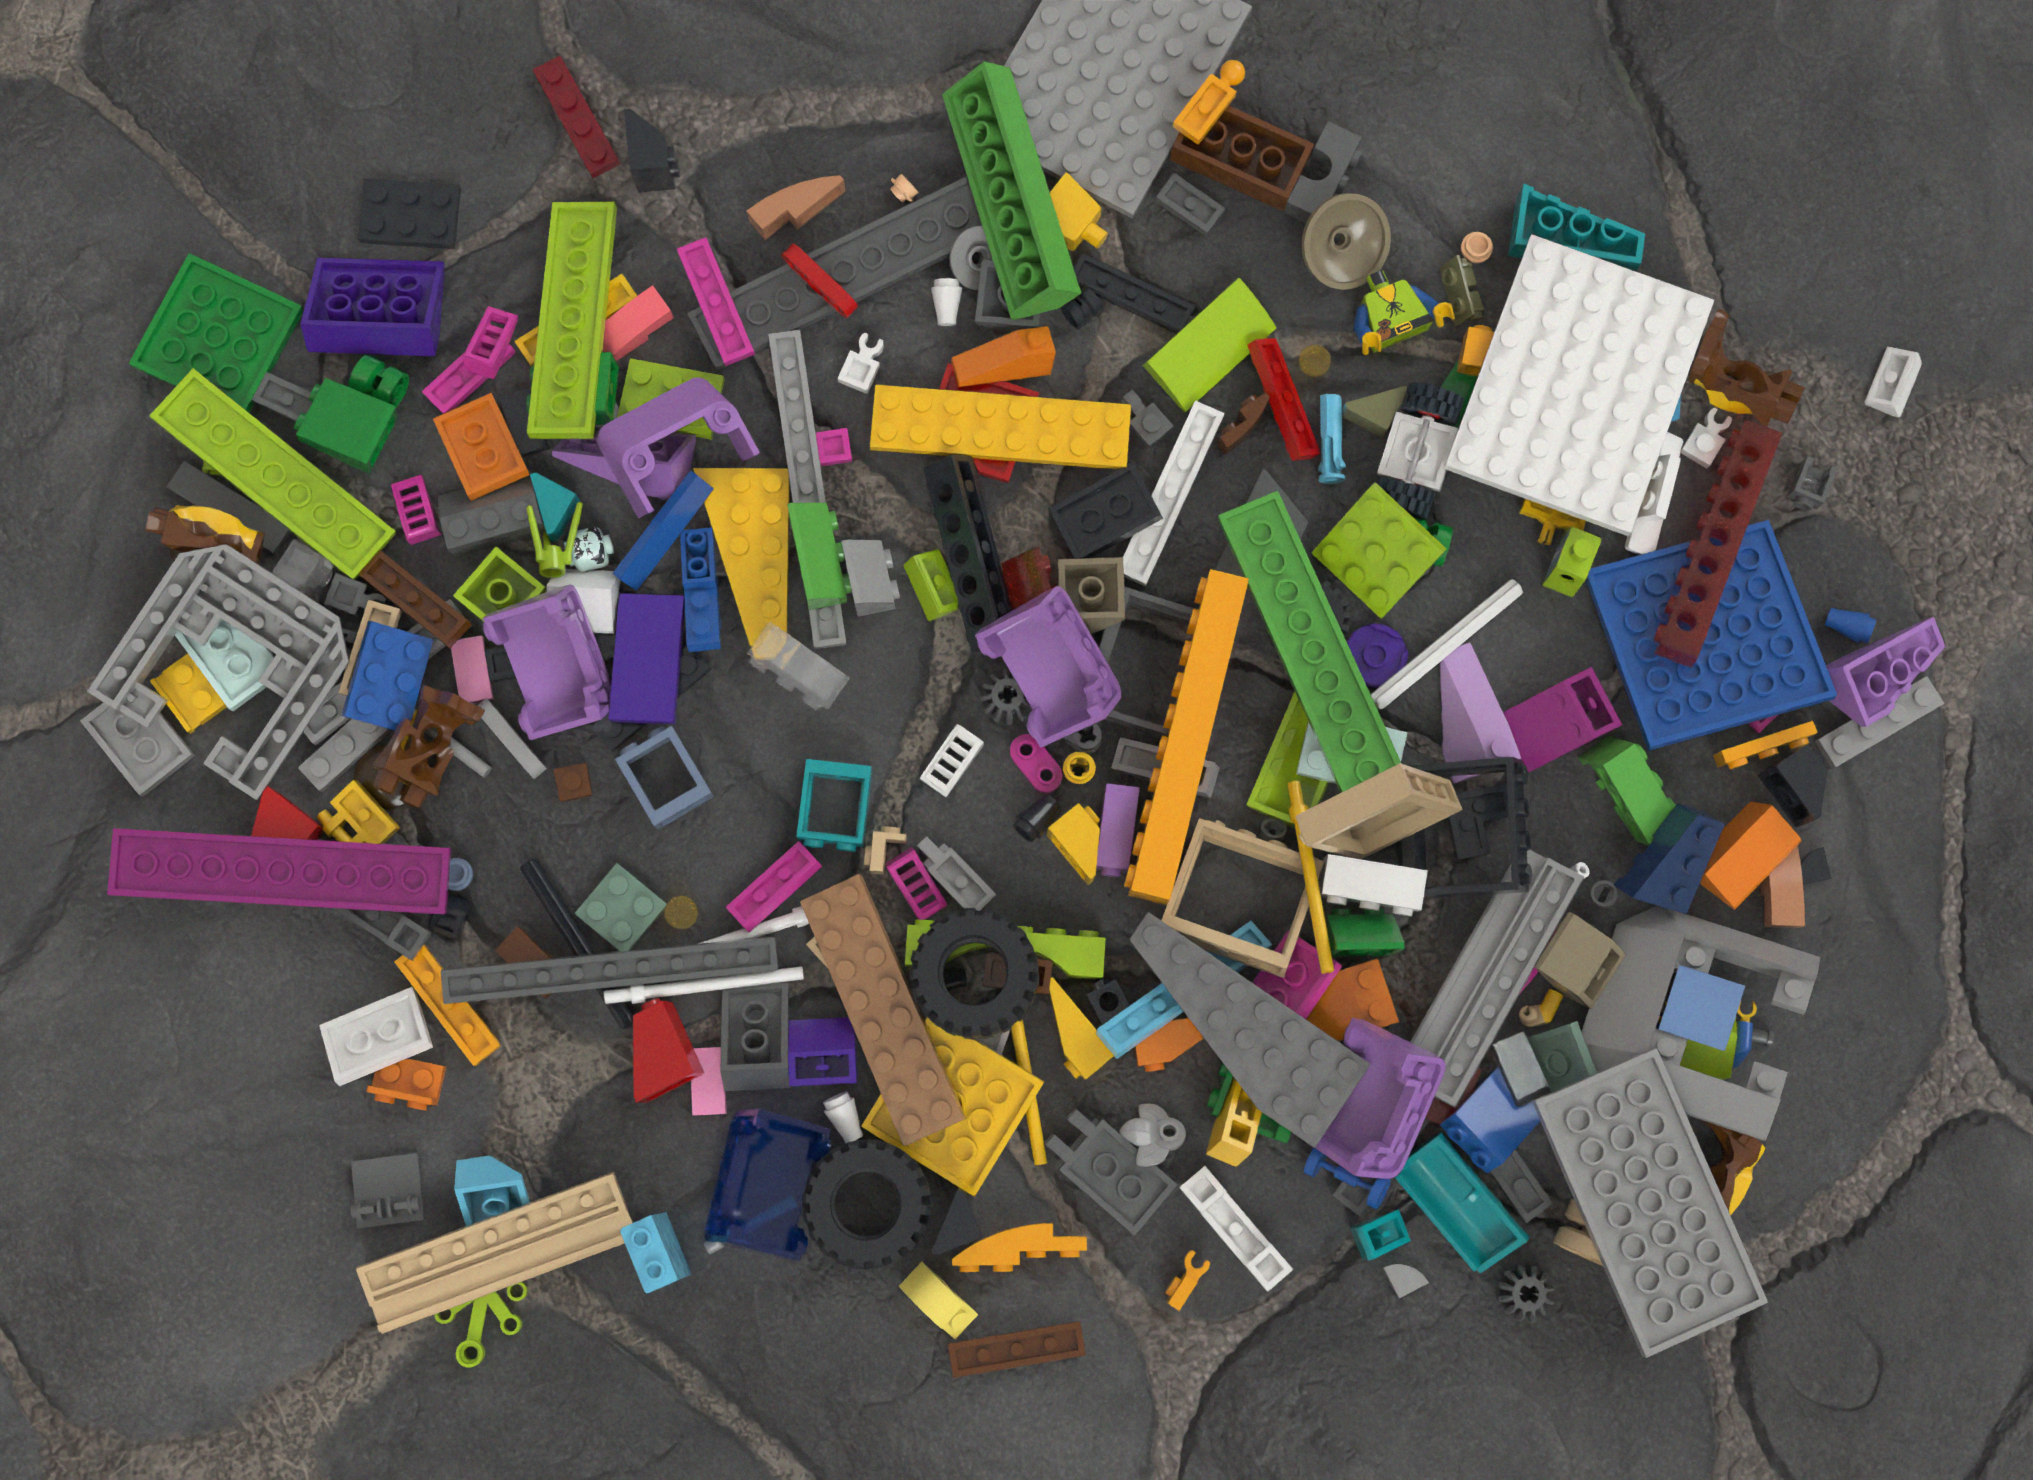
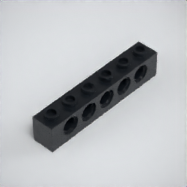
M950 455L923 469L926 485L934 507V516L938 522L942 538V546L950 568V577L955 587L958 608L962 614L966 629V638L971 652H980L975 634L980 629L1013 611L973 458L972 456Z

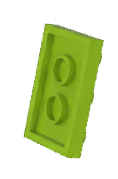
M630 358L617 418L692 378L707 380L722 394L725 378L722 375ZM701 417L674 433L696 435V437L712 440L714 432L707 426L704 418Z

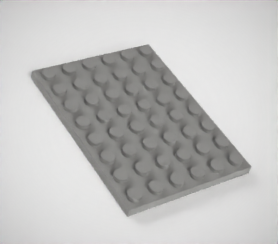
M1042 0L1004 66L1011 69L1043 172L1058 180L1067 172L1092 198L1133 219L1172 151V146L1179 134V131L1172 127L1174 120L1210 74L1215 76L1251 13L1252 6L1241 0Z

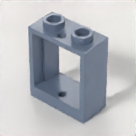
M665 726L655 729L648 734L649 739L640 745L635 742L624 747L619 752L621 756L615 759L657 830L714 797L672 726L667 729ZM671 740L697 786L655 810L629 764Z

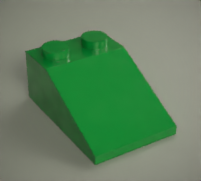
M1379 908V911L1364 909V914L1351 915V909H1332L1331 915L1325 916L1332 957L1391 956L1404 949V940L1394 915L1384 914L1383 908Z

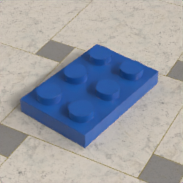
M368 621L341 716L393 731L396 730L397 725L404 718L411 721L433 639Z

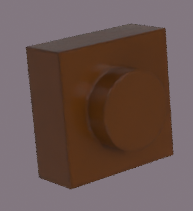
M587 763L554 769L560 802L593 796Z

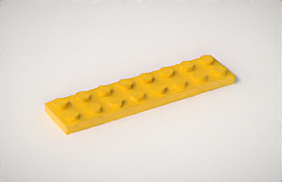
M875 385L870 450L940 456L964 455L979 459L1121 469L1122 467H1127L1131 405Z

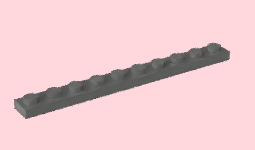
M775 936L450 968L442 969L440 972L444 1004L776 971L778 970Z

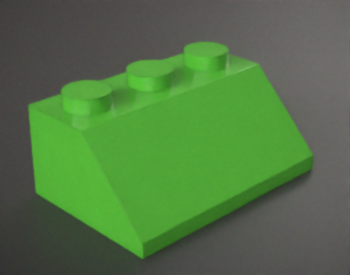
M827 503L787 504L809 610L847 603L846 594L852 593L848 573H841L839 562L845 561L842 542L835 543L833 531L839 530L835 511L829 512Z

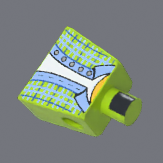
M1572 526L1565 529L1542 586L1573 597L1585 582L1602 539ZM1561 575L1571 576L1573 579L1568 580L1563 578Z

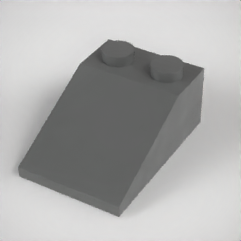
M788 982L722 989L720 1072L724 1091L791 1088L789 1086L788 1068L790 1020Z

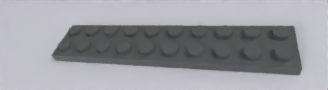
M966 176L807 255L834 279L855 302H859L950 257L951 247L955 239L963 231L971 227L982 226L968 177ZM787 264L729 292L754 353L770 345L768 334L802 330L837 312ZM701 307L688 312L687 314L716 371L726 367Z

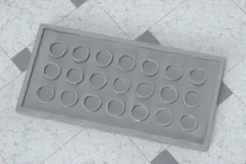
M1657 1048L1647 1050L1532 1101L1642 1357H1650L1768 1303Z

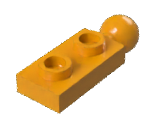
M1237 60L1226 61L1220 69V79L1210 74L1174 120L1172 127L1196 144H1199L1235 98L1237 91L1230 86L1240 84L1245 77V68L1241 62Z

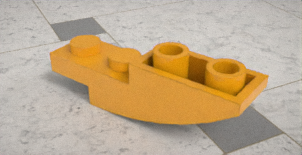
M1053 1223L1014 1227L992 1234L966 1247L952 1258V1266H959V1272H979V1265H993V1272L1013 1271V1265H1020V1251H1026L1027 1258L1046 1257V1251H1060V1257H1080V1251H1087V1237L1053 1236Z

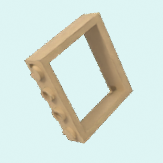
M1400 763L1295 817L1301 831L1298 834L1299 838L1307 847L1355 859H1363L1461 811L1462 807L1450 780Z
M1199 818L1175 882L1171 899L1167 904L1161 921L1205 951L1284 978L1309 908L1306 886L1282 954L1178 918L1176 915L1203 841L1303 875L1300 853L1287 849V846L1280 841L1269 840L1267 842L1256 838V835L1248 830L1239 829L1235 831L1226 828L1225 824L1221 821L1216 820L1215 823ZM1314 857L1317 877L1319 879L1324 861Z

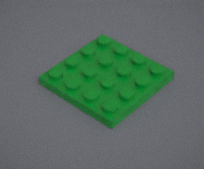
M188 253L133 354L129 365L173 387H176L194 368L250 413L254 405L252 398L265 373L271 374L300 320L304 308L293 301Z

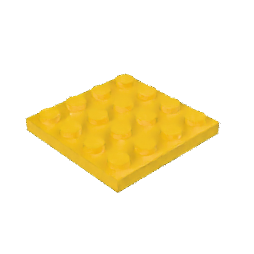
M927 1017L925 1024L966 1119L907 1146H903L882 1094H880L861 1127L885 1142L902 1149L914 1160L975 1197L1044 1081L976 1039H964L961 1036H953L946 1033Z

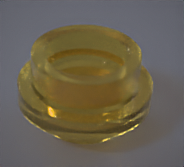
M1320 345L1307 346L1299 356L1301 370L1312 377L1321 376L1326 373L1331 364L1329 352Z
M685 896L671 899L665 907L666 921L676 929L689 928L695 923L698 916L696 904Z

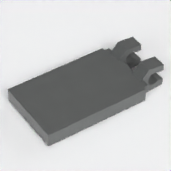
M1073 1108L1066 1119L1081 1131L1082 1134L1070 1148L1053 1133L1044 1144L1060 1157L1057 1162L1060 1166L1058 1170L1135 1236L1178 1184L1156 1165L1149 1167L1137 1166L1136 1156L1138 1149L1102 1118L1100 1120L1094 1118L1090 1122L1077 1109Z

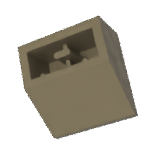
M1569 912L1564 921L1558 925L1555 935L1546 949H1544L1534 967L1560 994L1592 1009L1626 954L1614 940Z

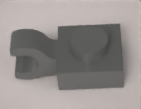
M1133 390L1122 397V404L1131 405V415L1134 418L1130 421V428L1148 449L1173 429L1174 426L1154 403L1145 408L1141 399Z

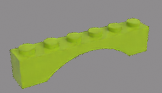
M915 920V925L907 926L906 967H912L911 956L913 950L916 951L919 945L917 941L922 933L926 934L931 929L930 924L934 921ZM1017 926L1027 935L1035 954L1046 960L1053 961V964L1068 977L1103 979L1106 938L1098 937L1099 932L1080 930L1079 936L1066 935L1065 929L1046 928V934L1033 933V927ZM982 943L965 944L957 948L949 956L946 963L967 952L990 946Z

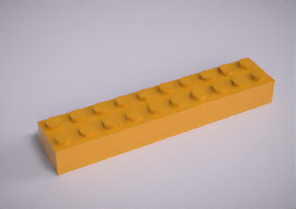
M1210 569L1208 577H1201L1194 600V603L1200 604L1199 610L1193 608L1186 633L1192 635L1191 641L1185 640L1179 665L1185 666L1183 673L1177 672L1171 693L1172 697L1177 698L1176 704H1169L1163 728L1169 729L1168 736L1162 735L1155 758L1161 761L1160 768L1154 767L1147 790L1153 792L1152 801L1146 799L1140 823L1146 825L1144 833L1138 832L1136 835L1132 855L1138 857L1136 865L1130 864L1124 883V887L1130 888L1128 893L1130 897L1167 905L1171 899L1249 578Z

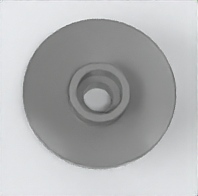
M975 226L963 231L955 239L950 251V266L955 278L963 286L972 290H979L982 260L993 261L983 226ZM975 252L980 256L976 264L972 261V255Z

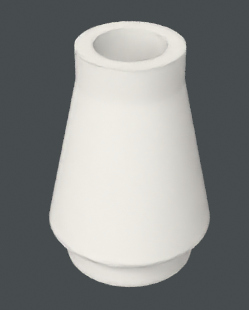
M935 279L931 292L937 315V325L955 326L962 287H959L958 279Z
M847 1091L839 1093L823 1102L826 1108L824 1113L843 1137L845 1143L855 1141L863 1136L854 1097L850 1098Z

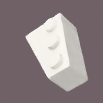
M1331 854L1323 858L1324 864L1320 874L1319 889L1321 897L1327 898V903L1346 905L1347 901L1360 903L1359 908L1379 911L1380 906L1393 908V914L1412 916L1413 911L1422 910L1427 870Z

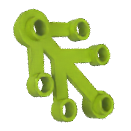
M524 1281L517 1283L523 1288L521 1297L513 1295L512 1288L514 1285L507 1288V1295L511 1300L520 1301L527 1297L529 1288ZM497 1291L450 1308L451 1316L447 1320L441 1318L440 1312L434 1314L437 1322L447 1324L455 1319L459 1311L474 1301L467 1340L460 1343L456 1349V1359L463 1367H474L480 1364L485 1357V1348L481 1343V1337L488 1305L501 1322L500 1328L503 1333L513 1335L522 1328L521 1318L511 1313ZM509 1318H513L517 1322V1327L514 1331L506 1328V1321ZM470 1346L477 1349L475 1359L468 1358L466 1354Z

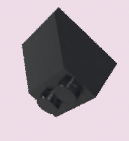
M624 109L629 166L638 193L676 189L675 178L680 177V168L674 146L669 147L666 136L633 110Z
M1808 744L1786 754L1758 774V777L1796 828L1821 817L1827 769L1823 765L1824 759L1815 748H1810Z

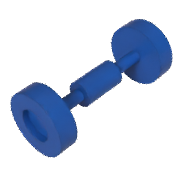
M1313 1148L1304 1167L1305 1174L1314 1178L1321 1167L1333 1172L1335 1178L1353 1187L1359 1185L1370 1191L1366 1204L1374 1209H1378L1387 1194L1391 1179L1377 1178L1374 1185H1371L1342 1166L1336 1167L1326 1162V1155Z

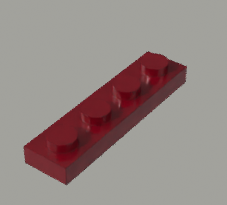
M561 56L534 68L533 73L592 179L620 165L615 152Z

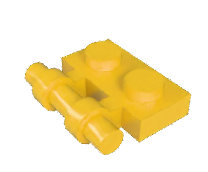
M352 780L330 801L338 811L337 814L332 816L325 809L316 817L324 826L322 830L328 837L333 836L338 842L384 844L400 829L399 825L358 780ZM346 822L357 832L353 838L343 828Z

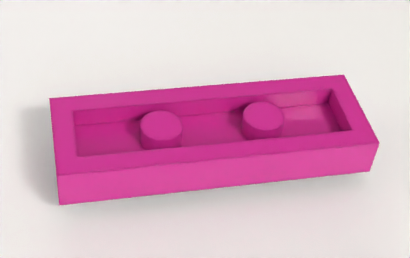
M489 333L486 334V336L499 339L498 336ZM510 344L501 366L516 353ZM482 345L481 347L483 349L493 351V348ZM464 353L422 391L442 414L458 407L488 379V377L465 369L462 358Z
M798 841L729 903L726 908L750 933L822 866Z

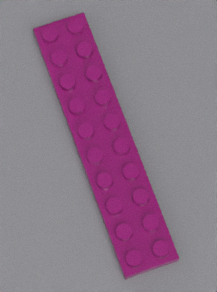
M113 828L107 895L446 915L451 848Z

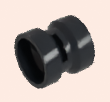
M1086 285L1080 288V295L1060 307L1065 318L1077 330L1086 325L1088 318L1091 316L1096 317L1104 311L1103 305L1096 294Z

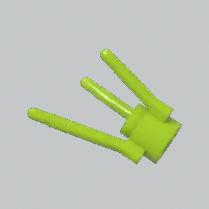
M582 502L576 504L564 552H562L561 547L551 545L546 531L543 533L544 547L542 548L533 507L530 505L526 507L536 552V562L539 563V574L542 577H562L566 573L565 565L572 564V550L581 517Z

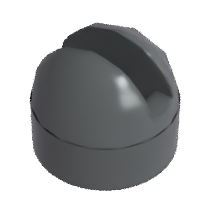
M1269 818L1262 822L1260 829L1261 840L1267 842L1269 840L1280 842L1285 840L1287 826L1283 821ZM1270 830L1276 831V835L1269 834Z
M1602 880L1593 885L1591 899L1596 906L1608 908L1617 900L1618 892L1613 883ZM1607 888L1610 892L1605 902H1599L1604 889Z

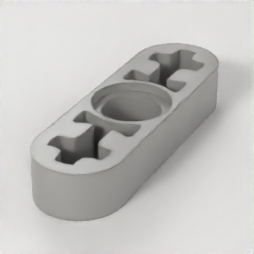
M487 698L477 705L485 709L481 717L533 779L547 769Z

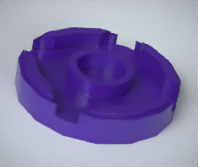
M1374 623L1363 626L1354 631L1347 641L1365 684L1369 688H1379L1407 665L1408 651L1403 638L1397 631L1387 625Z

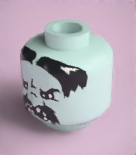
M598 527L578 530L572 550V564H570V567L576 566L578 571L585 572L607 566L609 554L614 553L610 535H603Z

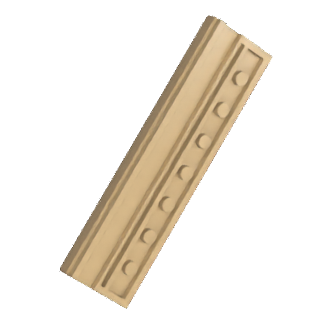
M611 1172L360 1265L356 1268L369 1306L372 1307L376 1317L378 1330L383 1334L624 1244L620 1229L633 1222L615 1173Z

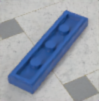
M690 470L612 574L637 591L714 488Z

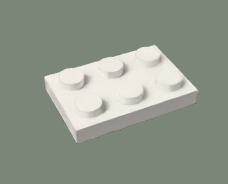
M413 987L319 1025L334 1081L339 1086L433 1048L419 998Z

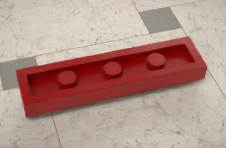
M1255 339L1247 346L1252 362L1262 382L1263 391L1269 396L1274 419L1280 428L1286 450L1290 454L1292 461L1313 459L1320 455L1321 452L1277 339Z

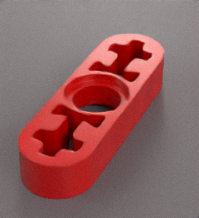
M793 243L781 254L786 264L842 317L847 319L858 308L855 300L796 244Z

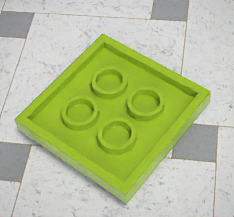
M1375 482L1311 553L1382 619L1447 549Z

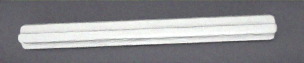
M1510 579L1370 695L1375 706L1380 710L1385 708L1522 595L1523 591L1520 584L1514 579Z

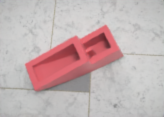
M653 285L606 320L602 352H611L615 361H618L648 341L649 334L673 319L671 310Z

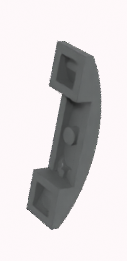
M332 908L412 961L431 934V932L402 912Z

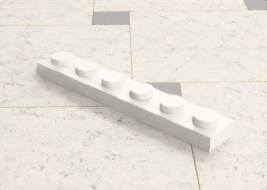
M1198 401L1194 402L1152 493V498L1164 519L1133 535L1123 556L1125 578L1146 587L1224 417V413Z

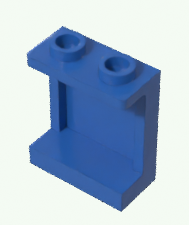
M1500 1065L1483 1076L1476 1084L1478 1087L1452 1115L1440 1124L1447 1132L1449 1138L1456 1142L1471 1157L1472 1162L1485 1173H1489L1503 1164L1540 1122L1531 1097Z

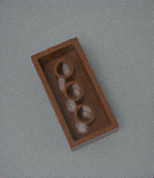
M1228 105L1199 144H1196L1179 132L1172 146L1170 161L1284 212L1287 201L1308 163L1314 144Z

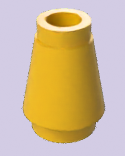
M1084 752L1070 754L1063 764L1065 777L1075 784H1084L1090 781L1096 770L1093 758ZM1075 767H1081L1084 773H1082V776H1075V772H1072Z

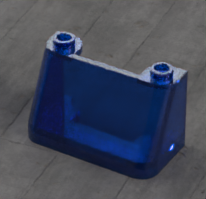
M763 1109L737 1111L729 1127L705 1227L706 1241L791 1261H800L808 1246V1237L805 1236L804 1229L798 1227L803 1205L802 1195L806 1188V1181L811 1171L812 1162L819 1161L830 1150L831 1139L829 1135L831 1129Z

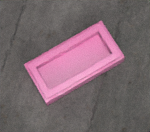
M482 635L459 639L451 648L458 695L471 704L480 703L486 698L489 701L494 700L484 650L486 649L485 641Z
M721 1047L694 1048L705 1074L691 1080L692 1115L727 1114L726 1091L723 1088L720 1072Z

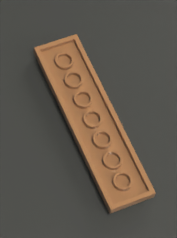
M858 874L800 901L903 1146H907L965 1120V1114L863 876Z

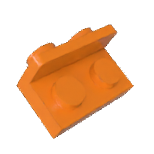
M406 1058L375 1071L372 1086L368 1085L366 1092L375 1094V1101L394 1104L395 1098L408 1100L407 1107L426 1111L428 1105L438 1106L447 1066Z

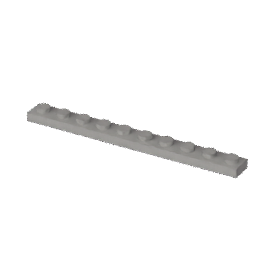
M800 330L771 333L768 335L793 503H826ZM841 604L809 610L814 649L846 645Z

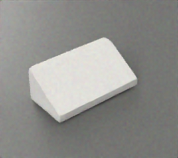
M1887 347L1864 402L1865 405L1900 418L1922 364L1918 352Z

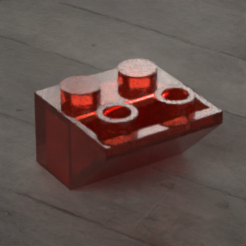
M1039 546L1001 563L1013 610L1056 587V585L1050 586V573H1052L1050 561L1047 554L1041 555Z

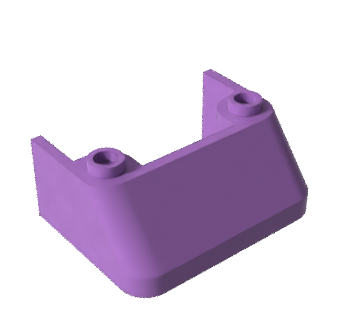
M692 378L605 424L597 433L598 447L638 518L654 511L638 482L650 475L655 466L654 456L648 445L703 417L707 426L717 434L727 433L742 462L760 453L736 408L703 378Z

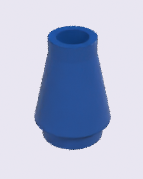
M1831 607L1824 626L1834 629L1857 644L1860 641L1868 643L1877 619L1869 617V613L1838 610Z

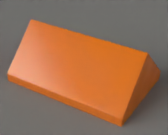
M1750 801L1722 830L1699 884L1735 910L1801 842V838L1773 805Z

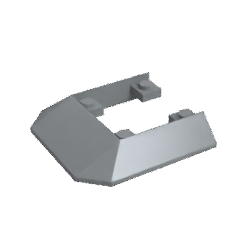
M227 544L179 553L87 692L113 709L120 710L146 728H150L168 700L143 685V682L177 631L179 630L200 645L205 646L223 619L276 654L258 682L283 697L284 700L249 752L228 738L221 736L203 764L228 779L229 783L258 800L349 664L340 617Z
M1655 906L1618 923L1612 940L1626 955L1593 1008H1589L1582 1029V1035L1596 1072H1600L1652 1048H1657L1686 1115L1766 1141L1781 1101L1780 1097L1788 1072L1754 1061L1745 1088L1682 1067L1680 1063L1688 1039L1656 1029V1024L1673 972L1677 973L1679 965L1708 974L1713 958L1778 978L1771 1004L1804 1015L1818 975L1820 957L1660 906Z

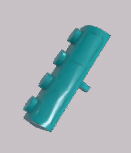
M1442 1132L1435 1134L1412 1151L1402 1171L1395 1177L1473 1271L1478 1270L1479 1273H1482L1526 1243L1530 1238L1503 1207L1497 1197L1492 1194L1475 1174L1470 1165L1464 1161L1448 1142Z

